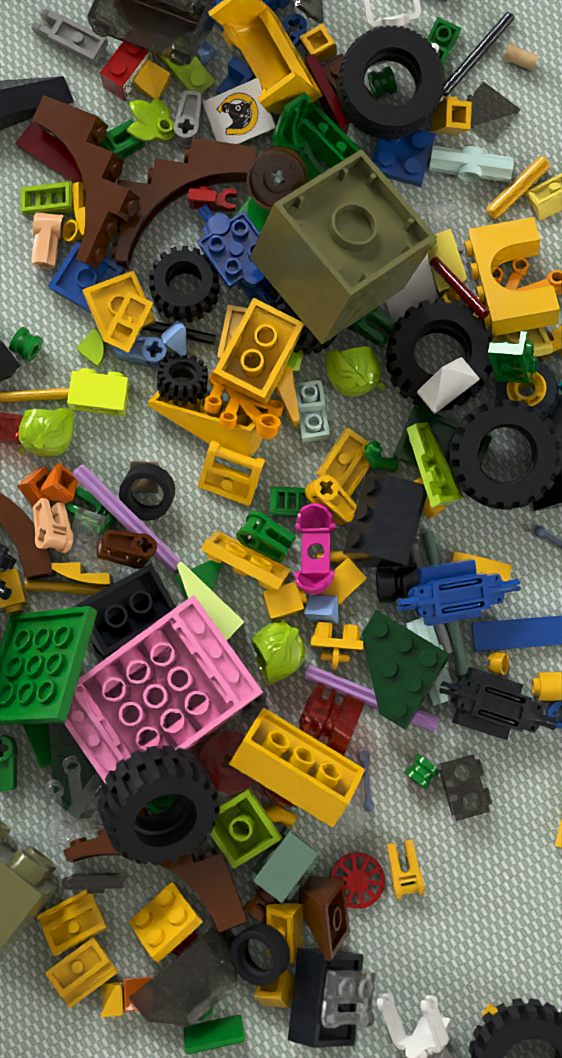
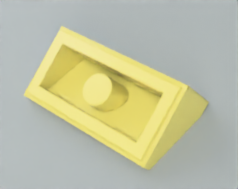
M562 173L525 192L528 202L540 220H544L562 210Z
M451 229L435 234L437 236V243L427 253L429 263L432 258L437 256L465 285L468 279ZM430 266L438 293L451 290L452 288Z

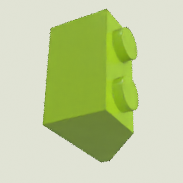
M250 788L235 793L219 803V817L217 820H214L216 825L210 835L233 869L282 839V836Z

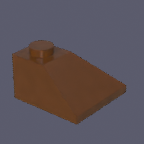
M310 876L300 888L298 900L303 905L304 918L325 960L332 961L350 932L344 878Z

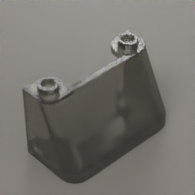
M94 0L87 18L92 31L98 36L115 38L165 57L177 66H184V64L188 65L192 62L214 27L216 21L210 17L208 12L216 6V0Z

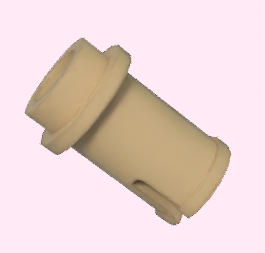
M515 43L514 45L508 44L503 60L507 61L506 64L508 65L513 63L532 72L539 55L521 49Z

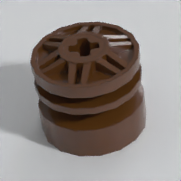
M283 146L268 148L255 158L248 169L246 179L248 193L256 204L266 210H271L275 202L307 183L308 170L301 155L293 149ZM278 170H281L283 172L282 177L286 178V180H281L280 183L275 182V176L272 175V173L276 174Z

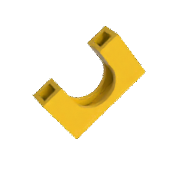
M534 217L468 229V241H464L466 257H471L472 259L470 273L472 280H477L478 286H476V297L490 311L489 315L484 318V327L489 326L493 336L558 324L560 307L554 286L526 291H513L502 287L492 276L493 271L507 261L539 255L540 237Z

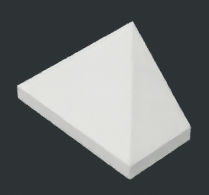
M461 357L441 367L417 391V394L431 411L436 414L478 382L480 378Z

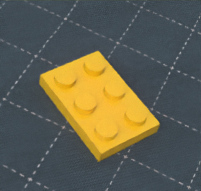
M219 530L208 537L201 548L212 561L222 563L223 561L233 566L232 570L245 577L250 575L258 579V584L269 590H273V588L279 590L292 571V568L243 546L238 540Z

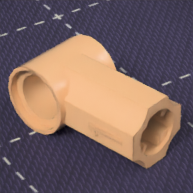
M35 213L33 220V236L35 239L31 260L32 266L45 270L56 268L59 242L63 239L64 215Z

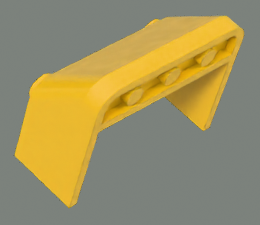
M223 0L208 12L210 17L224 28L225 31L222 32V35L231 47L235 45L241 50L256 78L259 79L263 90L257 99L268 113L272 111L276 115L280 114L285 104L304 92L311 98L309 104L322 97L318 85L279 18L262 0Z

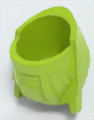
M356 347L341 352L333 350L324 354L329 381L339 394L347 397H359L369 393L375 387L380 390L386 387L380 379L382 374L379 360L371 347Z
M58 408L56 411L45 409L26 410L19 426L18 433L21 446L17 452L20 455H24L28 451L33 455L45 458L63 454L69 448L73 439L74 410L67 408Z
M284 619L266 625L251 638L252 646L257 654L255 660L267 686L291 676L303 664L306 649L301 636L298 634L299 630L288 625Z

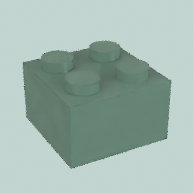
M285 826L280 832L282 839L266 850L249 873L256 884L281 903L285 898L290 900L300 887L297 883L303 874L309 875L318 863L315 859L318 853Z

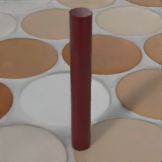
M437 256L431 259L430 266L481 319L486 318L490 311Z

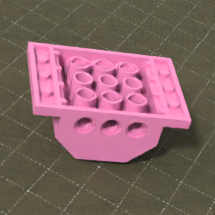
M193 595L78 678L70 711L64 724L106 784L105 777L110 770L115 771L116 764L120 760H127L131 757L130 754L137 750L143 752L147 750L146 747L157 746L160 749L163 745L174 746L175 750L183 748L189 752L226 726L243 711V707L264 692L196 596Z

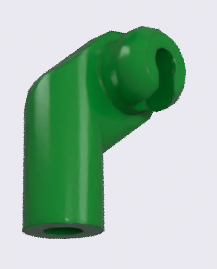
M370 441L368 445H365L363 450L364 457L374 470L397 471L398 460L396 458L383 457L380 454L383 448L379 447L381 444L378 441Z

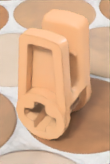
M41 498L33 507L35 544L40 549L54 548L59 553H67L73 544V532L70 528L65 503L57 502L50 507L49 500Z

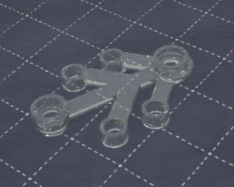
M74 756L67 757L63 761L64 772L68 775L72 805L65 815L61 800L64 794L61 782L51 780L45 786V792L50 799L53 818L46 826V834L48 839L57 845L69 843L75 833L104 829L103 824L96 823L97 819L100 818L99 811L94 813L92 818L77 820L82 812L98 809L97 801L100 797H94L104 781L96 771L82 790L80 780L82 766L79 759ZM71 762L77 763V767L74 770H68L67 766ZM53 786L60 788L56 794H51L49 790ZM60 825L66 827L65 831L62 833H57L55 831L56 828Z

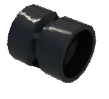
M410 563L407 566L398 567V569L393 567L375 568L379 604L395 602L399 597L406 599L408 598L409 590L419 585L416 563Z

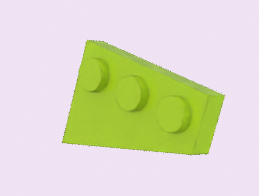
M428 422L416 423L407 428L409 441L417 460L431 508L456 503L463 499L464 496L453 477L454 475Z

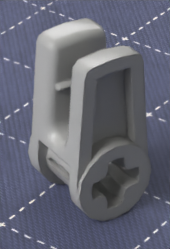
M189 90L183 92L175 119V140L177 145L185 150L186 147H191L192 138H200L203 109L202 94L200 92Z

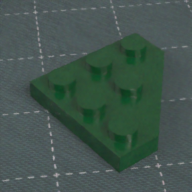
M376 610L361 636L379 714L407 730L451 654Z
M48 723L54 800L73 817L78 819L96 798L104 781L65 724Z

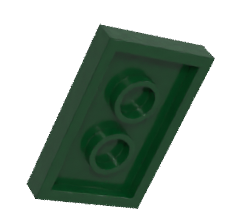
M414 405L393 458L419 468L409 441L407 428L416 423L428 422L450 467L449 446L453 439V433L460 423ZM486 435L479 445L478 461L480 466L492 436Z

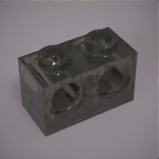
M474 754L437 763L454 821L490 812L488 805L492 804V798L488 787L483 788L480 777L484 776V770L480 759L475 760ZM459 764H464L469 769V776L464 781L458 780L455 776V768ZM469 792L477 797L476 806L470 810L463 805V797Z

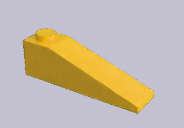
M158 391L148 400L150 408L208 444L213 440L221 443V447L251 457L262 442L263 438L258 435L256 430L257 425L240 407L236 414L237 422L234 429H224L219 425L220 414L226 410L229 401H222L220 412L209 413L204 409L205 398L197 399L195 404L188 401L187 405L182 406V401H178V405L173 404V399L167 402L164 400L165 395L161 397ZM255 406L262 414H267L265 408Z

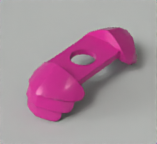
M316 503L302 507L297 516L295 529L298 532H302L301 571L294 572L295 581L299 588L314 596L324 592L330 586L335 575V571L330 570L331 532L335 531L336 525L331 512L325 506ZM319 544L324 548L323 556L320 559H311L308 555L309 548L312 545Z

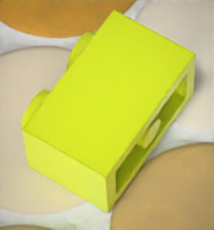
M89 368L72 371L67 404L70 409L76 411L126 417L130 390L129 379L119 372H108L107 375L97 374V371Z

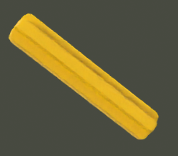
M537 157L486 207L487 214L492 219H498L550 168V163L545 157Z

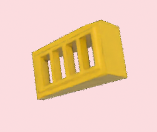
M289 366L285 367L275 392L279 400L284 404V411L290 424L295 428L300 425V416L292 368Z

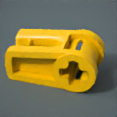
M321 476L306 486L305 495L308 501L325 506L331 512L333 520L338 526L353 520L357 505L333 477Z
M413 839L404 841L406 854L404 857H406L408 864L407 872L401 870L398 858L399 852L396 849L395 843H387L386 849L395 899L399 900L402 899L403 895L413 893L424 895V882L418 866ZM414 881V884L401 886L402 883Z

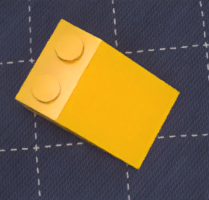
M253 298L213 372L215 379L266 405L282 376L305 324Z

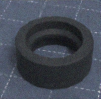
M146 463L137 465L129 470L120 485L119 499L140 520H156L165 515L175 497L176 488L173 478L165 469L158 465ZM145 478L156 482L164 493L162 501L158 505L153 506L144 505L137 501L131 492V486L134 481Z
M258 923L248 927L233 940L230 949L231 962L235 971L244 981L251 985L264 986L272 983L284 973L290 961V949L285 937L276 928L268 924ZM250 939H257L269 949L273 961L271 970H264L253 962L248 952V942Z

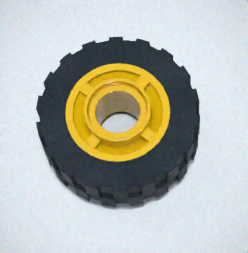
M538 361L537 371L532 373L530 384L496 382L497 400L511 399L526 402L528 405L540 409L542 414L547 417L553 413V409L558 403V382L555 379L554 372L550 371L546 364L543 365ZM525 388L535 390L530 396H522L520 394Z

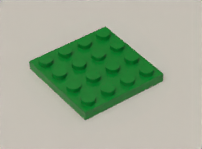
M90 606L10 615L0 646V725L66 723L91 632L94 628L97 610Z

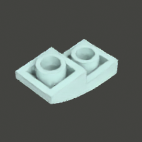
M322 381L295 383L302 443L330 439Z

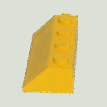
M264 707L229 763L241 773L261 783L266 788L274 791L332 828L348 806L365 771L361 766Z

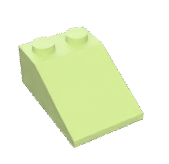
M180 561L177 564V570L187 598L189 599L193 595L196 596L228 641L244 624V621Z

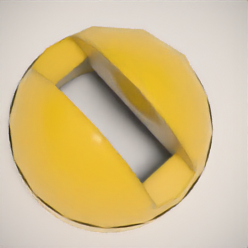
M69 220L63 226L62 237L65 241L73 244L77 241L82 242L83 235L80 233L77 221Z
M491 653L486 659L491 660L490 665H486V668L493 674L506 675L509 669L508 653Z

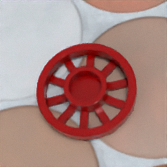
M353 852L344 855L334 864L330 877L344 878V881H346V885H344L345 890L348 888L351 890L346 900V906L350 908L363 909L374 904L384 890L385 875L381 865L376 859L365 853ZM355 857L365 858L361 868H357ZM350 858L353 866L351 870L343 864L344 861ZM371 861L376 868L366 873L367 864ZM339 866L347 873L346 877L335 875ZM379 872L380 881L369 880L370 876ZM369 884L379 886L376 895L368 888ZM364 890L372 897L371 900L365 903L362 894ZM355 892L358 893L360 904L350 903Z

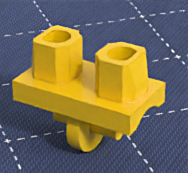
M317 622L314 637L311 636L310 647L333 649V652H321V660L332 661L331 669L337 670L338 662L349 663L350 654L339 653V650L358 652L363 650V641H360L359 625L344 624L343 638L335 639L331 638L333 623Z

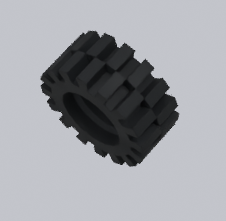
M173 354V359L168 356L165 358V362L161 361L157 371V390H159L161 397L165 395L164 400L169 402L173 399V404L178 405V401H182V406H185L188 401L195 404L197 399H203V394L206 395L208 368L206 365L204 366V362L201 359L197 361L196 356L192 355L191 358H187L188 354L179 358L178 354ZM186 377L191 380L187 382H180L175 380V378Z

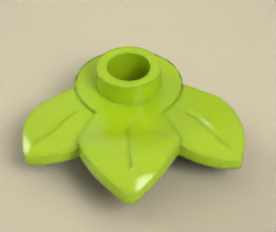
M154 98L151 104L144 100H134L129 103V107L137 120L127 129L131 136L144 142L155 140L160 143H165L174 138V122L170 119V110L163 101Z

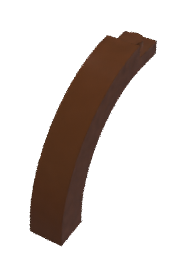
M0 493V524L8 532L18 550L24 577L27 580L55 577L56 572L52 570V563L54 561L50 549H40L35 544L34 522L18 505Z

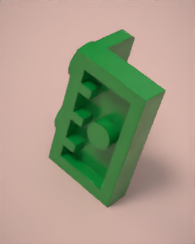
M521 331L519 344L507 341L500 343L490 342L488 355L496 382L530 384L532 373L537 371L538 358L533 355L534 342L530 341L528 331Z

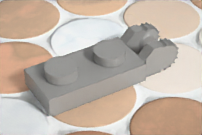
M44 8L40 12V17L53 25V28L50 29L36 22L31 27L32 31L37 35L94 65L97 64L109 44L107 37L62 14L58 15Z

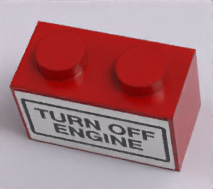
M130 31L100 71L103 87L126 101L135 89L133 81L146 61L150 60L153 63L156 61L153 44Z

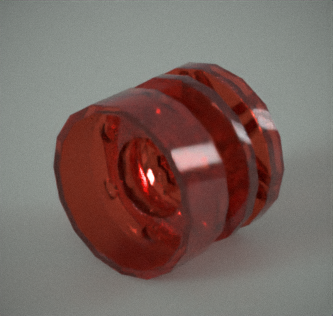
M319 683L317 688L308 697L299 720V729L306 734L308 730L315 732L313 738L318 741L322 735L326 736V746L344 756L365 701L347 694L339 705L335 703L337 690L332 688L328 700L324 699L322 694L326 685Z
M224 731L214 735L205 743L200 753L202 765H204L216 790L222 793L240 792L249 788L256 781L241 773L238 769L232 770L230 767H223V763L226 762L224 756L229 754L233 757L246 736L238 731Z

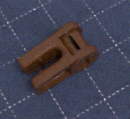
M109 529L104 532L103 538L99 539L96 547L97 558L134 569L143 568L148 563L149 558L157 551L155 539L146 533Z

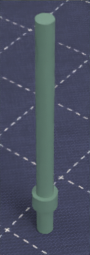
M433 531L422 533L430 565L442 564ZM458 621L449 622L446 625L457 665H455L458 677L461 676V679H465L468 667L473 668L472 662H468Z

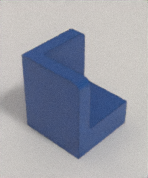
M234 56L228 63V75L218 86L217 94H222L256 79L251 67Z

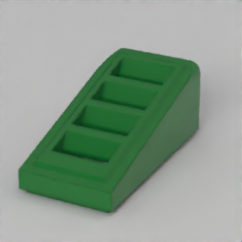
M270 486V517L297 518L302 506V496H306V488ZM279 496H285V509L279 508ZM290 496H296V509H290Z

